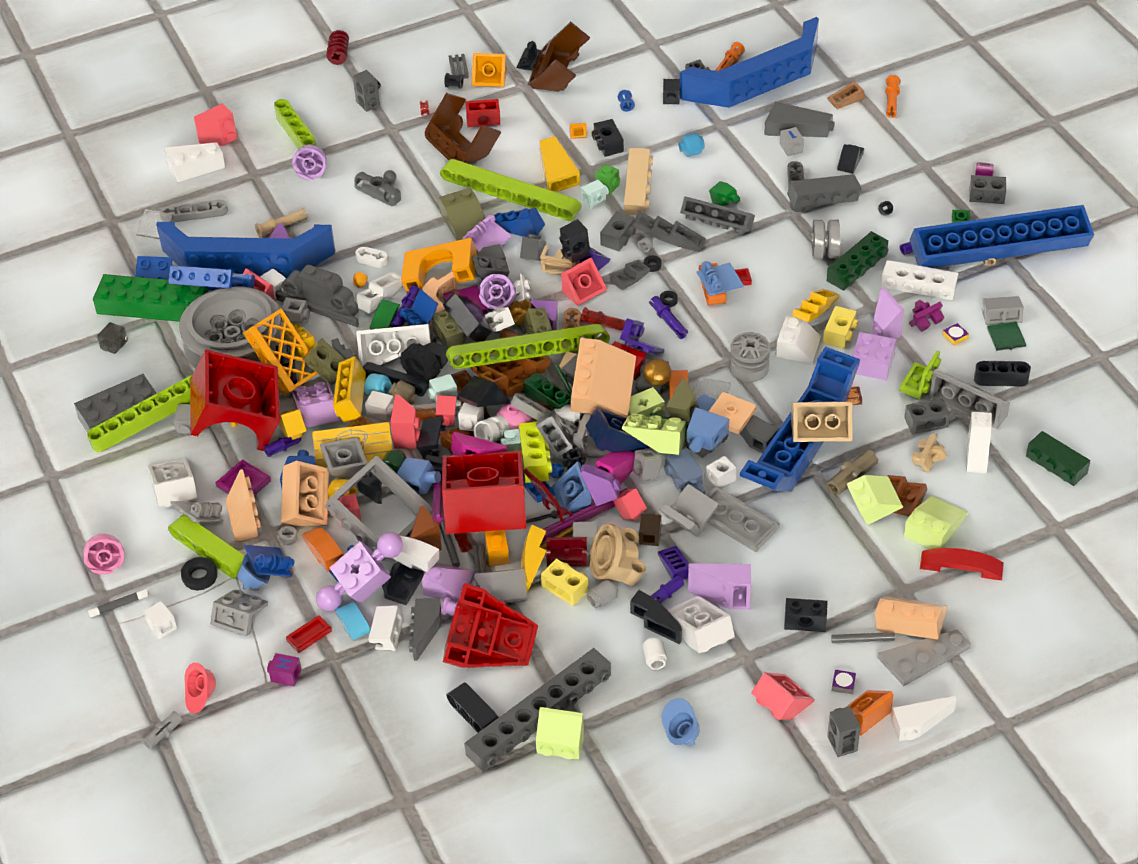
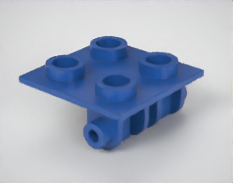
M137 256L135 277L169 280L170 266H174L172 265V257Z
M420 289L412 308H402L400 316L410 326L429 324L437 310L438 303Z
M244 545L256 574L292 577L290 567L294 566L295 561L290 556H283L280 548Z

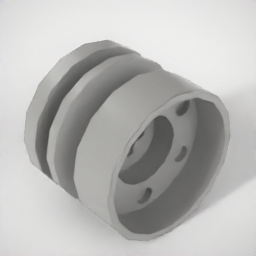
M744 332L737 335L731 342V373L735 378L745 382H756L763 379L769 371V341L763 335L754 332Z

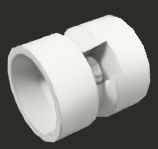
M496 415L476 423L474 436L496 442L504 438V430H510L506 418Z

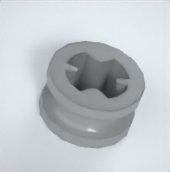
M292 526L281 528L279 531L280 542L284 545L295 543L297 540L296 529Z

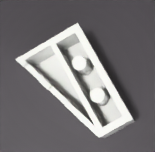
M217 142L164 147L167 164L177 183L225 168L223 153Z

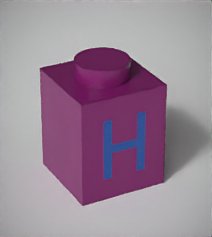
M275 653L273 660H270L267 666L271 682L294 687L302 671L299 657Z

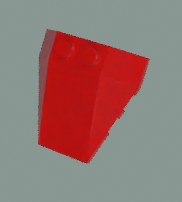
M464 583L454 610L442 662L461 668L529 665L538 625L518 611H514L505 605L506 603L502 600L499 601L490 595L487 590Z

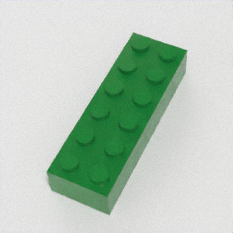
M103 274L93 296L96 313L101 315L180 322L185 309L195 299L209 291L208 287L168 284L169 280Z

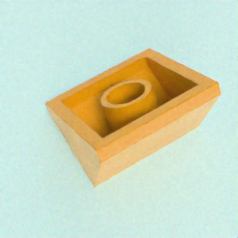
M473 53L472 86L504 87L507 76L506 54Z

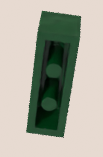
M1041 431L1028 443L1026 457L1031 461L1036 462L1047 471L1052 472L1073 486L1088 474L1091 460L1044 431Z

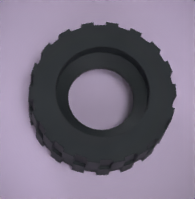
M420 343L411 344L400 354V363L407 374L421 378L428 384L429 380L436 378L441 372V366L435 354Z

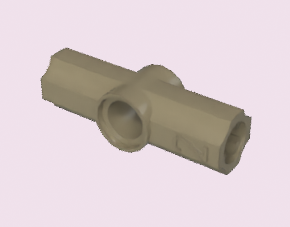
M865 450L853 461L847 460L841 466L840 471L827 481L826 486L830 493L840 495L848 488L847 483L865 475L878 464V458L872 450Z

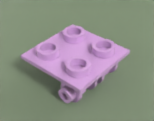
M491 214L490 216L487 215L478 225H475L471 231H468L463 239L472 238L477 251L480 252L483 247L496 244L502 246L512 236L494 222L496 219Z

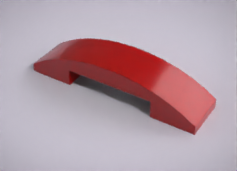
M935 548L922 551L920 569L940 572L941 567L981 572V578L1002 581L1004 562L977 551L959 548Z

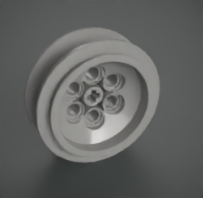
M240 286L216 289L198 297L185 309L179 323V331L184 342L183 347L187 360L196 369L206 349L261 362L243 332L278 311L277 303L262 291ZM278 314L274 317L273 325L282 327L281 317ZM259 326L258 330L260 333L268 336L269 327ZM272 328L271 337L280 339L281 330ZM270 340L269 347L271 350L276 351L275 346H279V343Z

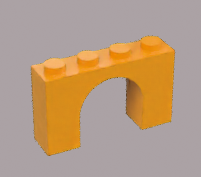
M472 238L405 252L401 282L407 294L411 286H417L422 289L425 285L428 271L442 262H453L452 272L457 283L475 280L476 270L472 257L473 255L477 256V248Z

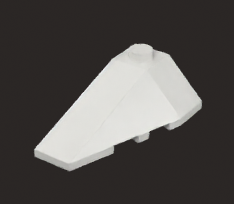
M429 324L356 331L359 363L362 367L366 362L382 365L400 357V354L413 343H420L423 346L431 343Z

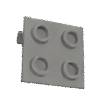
M170 501L178 512L188 515L189 519L195 523L223 521L219 517L222 505L218 502Z

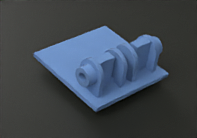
M704 261L701 270L696 271L709 296L744 287L731 263L712 267L710 262Z

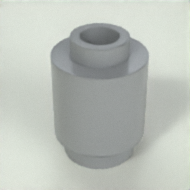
M605 580L590 589L587 599L592 607H602L617 598L618 588L614 582Z

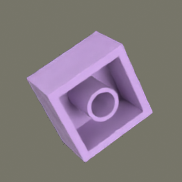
M859 332L852 354L853 357L860 359L856 374L887 380L895 355L896 339Z

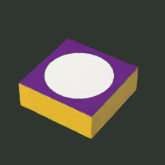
M958 323L944 329L942 333L953 345L969 338V333Z

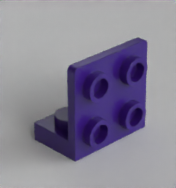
M626 318L620 340L625 341L624 345L641 349V351L650 354L664 353L665 349L639 340L644 333V322Z

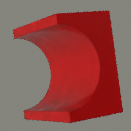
M205 349L190 379V435L198 437L205 428L217 423H239L254 431L256 434L257 450L264 451L263 446L268 445L280 422L278 366Z
M521 451L443 456L442 497L446 534L526 529Z

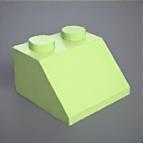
M863 475L847 483L852 497L867 525L903 508L888 476Z
M540 707L536 735L537 753L545 756H559L565 759H579L584 741L583 713Z

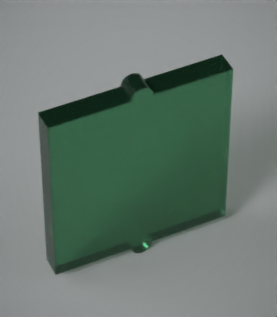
M1001 322L1000 324L987 326L996 351L1026 347V342L1017 322Z

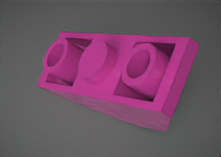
M457 432L452 434L451 451L454 455L507 452L508 446Z

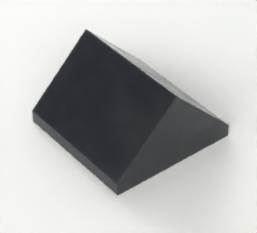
M473 376L457 396V400L476 407L510 404V399L495 383L477 376Z

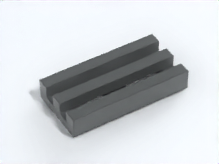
M457 54L454 58H452V55H449L452 75H456L453 62H456L458 74H462L459 62L462 61L465 73L463 75L464 79L469 78L465 54H461V57H458Z

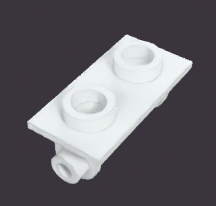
M520 274L521 280H516L513 283L516 288L515 300L523 302L524 299H527L530 302L533 300L530 293L532 289L531 283Z

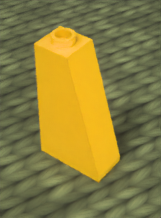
M552 136L540 140V156L547 190L559 192L580 185V171L557 138Z

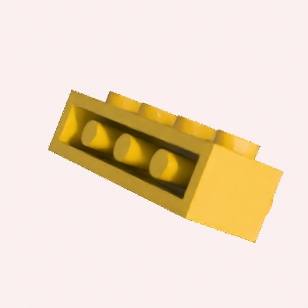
M355 356L338 364L333 407L337 417H340L344 423L356 420L361 416L366 372Z

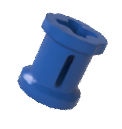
M629 90L620 91L617 98L621 102V110L625 112L631 111L635 107V103L631 99L632 93Z

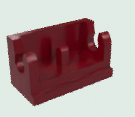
M546 537L547 567L556 559L567 563L570 567H587V537Z

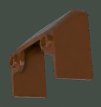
M570 21L540 51L528 85L533 89L556 92L564 91L568 83L576 77V74L567 67L572 60L575 61L578 58L580 47L590 39V36Z
M446 92L425 129V138L448 160L455 159L472 164L487 157L499 138L501 131L481 125L470 143L459 132L463 126V118L459 115V112L466 99Z

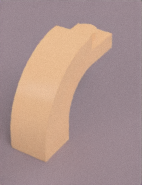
M450 272L439 280L432 277L424 285L422 290L438 303L435 313L446 310L440 300L443 298V293L457 289V280L453 272Z

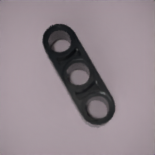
M979 361L975 367L974 382L980 386L1022 387L1029 382L1031 366L1023 361Z
M465 682L446 694L450 705L477 733L499 718L495 711Z

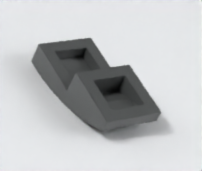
M638 259L625 264L623 271L612 274L610 281L623 290L642 279L650 272V268Z

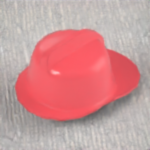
M200 663L190 664L185 672V703L188 711L191 713H198L204 708L207 699L212 695L216 686L214 674L210 670L205 669Z

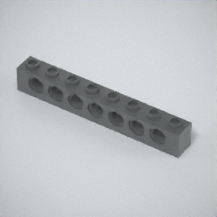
M595 648L591 649L464 743L466 756L481 771L492 767L498 759L512 752L514 747L521 742L527 741L530 735L537 731L540 707L565 710L569 706L575 705L581 697L591 693L597 685L609 679L611 676V662Z

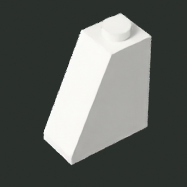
M971 413L967 438V472H987L992 413Z

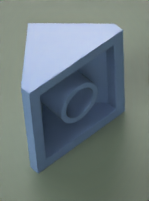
M576 462L552 485L559 505L567 508L572 514L591 505V494L580 474L581 464L579 462Z

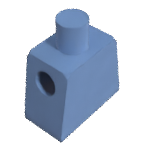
M695 407L687 429V442L690 443L689 448L696 453L701 448L713 450L729 433V418Z
M406 458L397 472V475L419 495L426 494L432 483H439L441 481L440 472L435 471L428 460Z

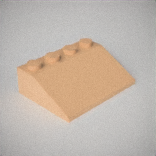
M580 338L570 411L593 414L598 407L627 418L636 356L601 340Z

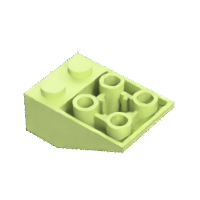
M631 414L624 422L622 430L659 453L679 455L685 442L686 421H681L680 418L675 417L662 419L661 416L643 417L641 414Z

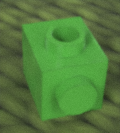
M604 164L595 173V181L599 180L603 185H606L609 195L619 186V169Z

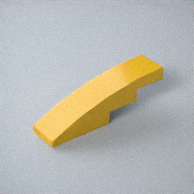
M824 288L812 291L809 299L803 300L801 307L794 309L792 316L806 322L815 320L835 303L840 294Z

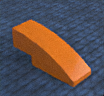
M318 527L302 534V538L319 563H322L327 572L344 555L333 538L323 528Z

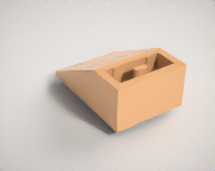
M243 469L239 471L225 500L235 542L259 537L257 529L261 528L259 518L254 517L258 515L254 503L252 489L248 490L251 488L249 476L245 477Z

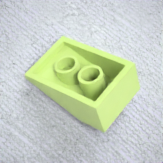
M931 496L916 507L907 519L904 537L929 549L944 548L968 514V511Z

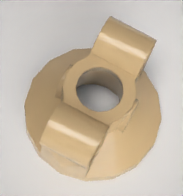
M605 524L598 530L590 553V569L596 579L620 581L629 586L637 584L645 573L646 566L638 560L639 552L636 543L639 540V536L636 531L631 528L621 529L613 524Z

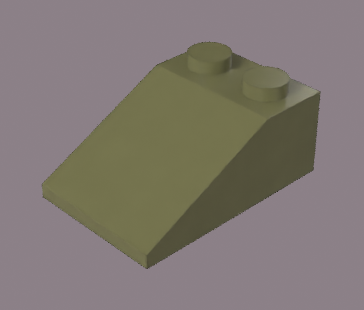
M471 187L439 197L440 213L456 241L462 240L468 231H471L475 225H478L480 221L482 222L485 219L478 198Z

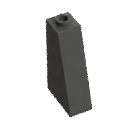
M775 102L765 121L764 135L780 136V131L796 127L802 137H828L830 131L834 129L835 122L833 121V114Z

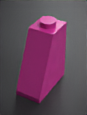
M632 451L610 452L597 460L596 468L611 473L614 479H617L621 485L633 471L635 453Z

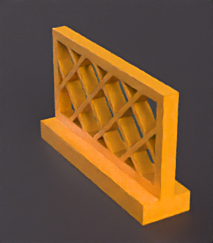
M282 308L243 332L262 363L278 366V386L283 396L318 374L316 371L312 373L304 372L306 362L302 359L309 350ZM278 314L283 320L282 327L273 325L274 317ZM261 325L269 327L268 336L262 335L258 327ZM272 328L281 330L280 339L271 337ZM285 331L293 335L292 342L284 340ZM270 340L279 343L278 352L271 350L269 347ZM283 344L292 346L290 355L281 353ZM295 347L302 349L303 358L294 356ZM281 356L290 358L288 367L281 365ZM293 359L302 362L301 370L292 369ZM291 372L300 374L299 382L296 384L290 379Z

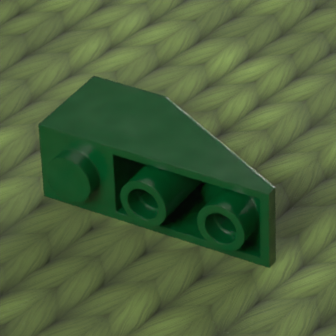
M537 372L523 381L525 397L539 405L543 404L548 408L561 409L571 402V395Z

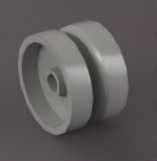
M813 220L811 232L813 259H823L825 248H827L829 259H839V220H829L827 231H825L823 220Z

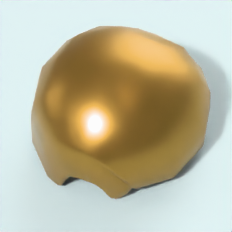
M524 299L523 302L515 300L508 307L515 323L514 325H524L527 309H532L531 303L527 299Z
M653 359L644 367L643 376L650 385H664L671 379V367L665 360Z

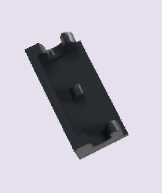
M443 416L423 419L417 449L424 460L430 454L440 455V451L433 452L432 449L434 450L439 447L440 432L446 428L445 425H442L444 423Z

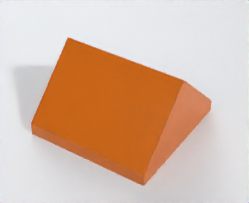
M867 690L846 706L851 707L861 726L860 736L891 713L894 696L892 691Z

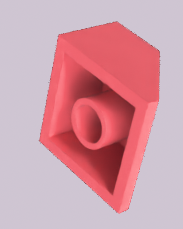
M223 103L194 116L200 144L217 142L219 146H224L237 140L233 113Z
M395 395L390 422L394 449H417L421 431L418 430L420 428V417L416 416V409L400 395Z
M764 672L751 692L757 698L756 702L772 711L771 715L778 720L793 719L815 700L786 674Z

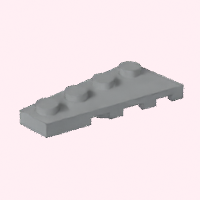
M953 630L940 634L938 640L926 638L879 652L877 658L905 686L970 649L971 643L958 630Z

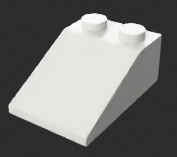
M186 457L148 466L158 506L170 507L172 506L170 501H192L198 498L194 478Z
M700 596L667 609L681 627L682 638L689 647L698 653L707 652L710 648L724 644L729 639L735 637L730 615Z

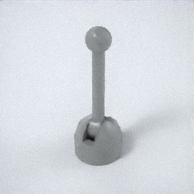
M642 238L638 242V248L644 253L649 252L653 247V240L655 238Z

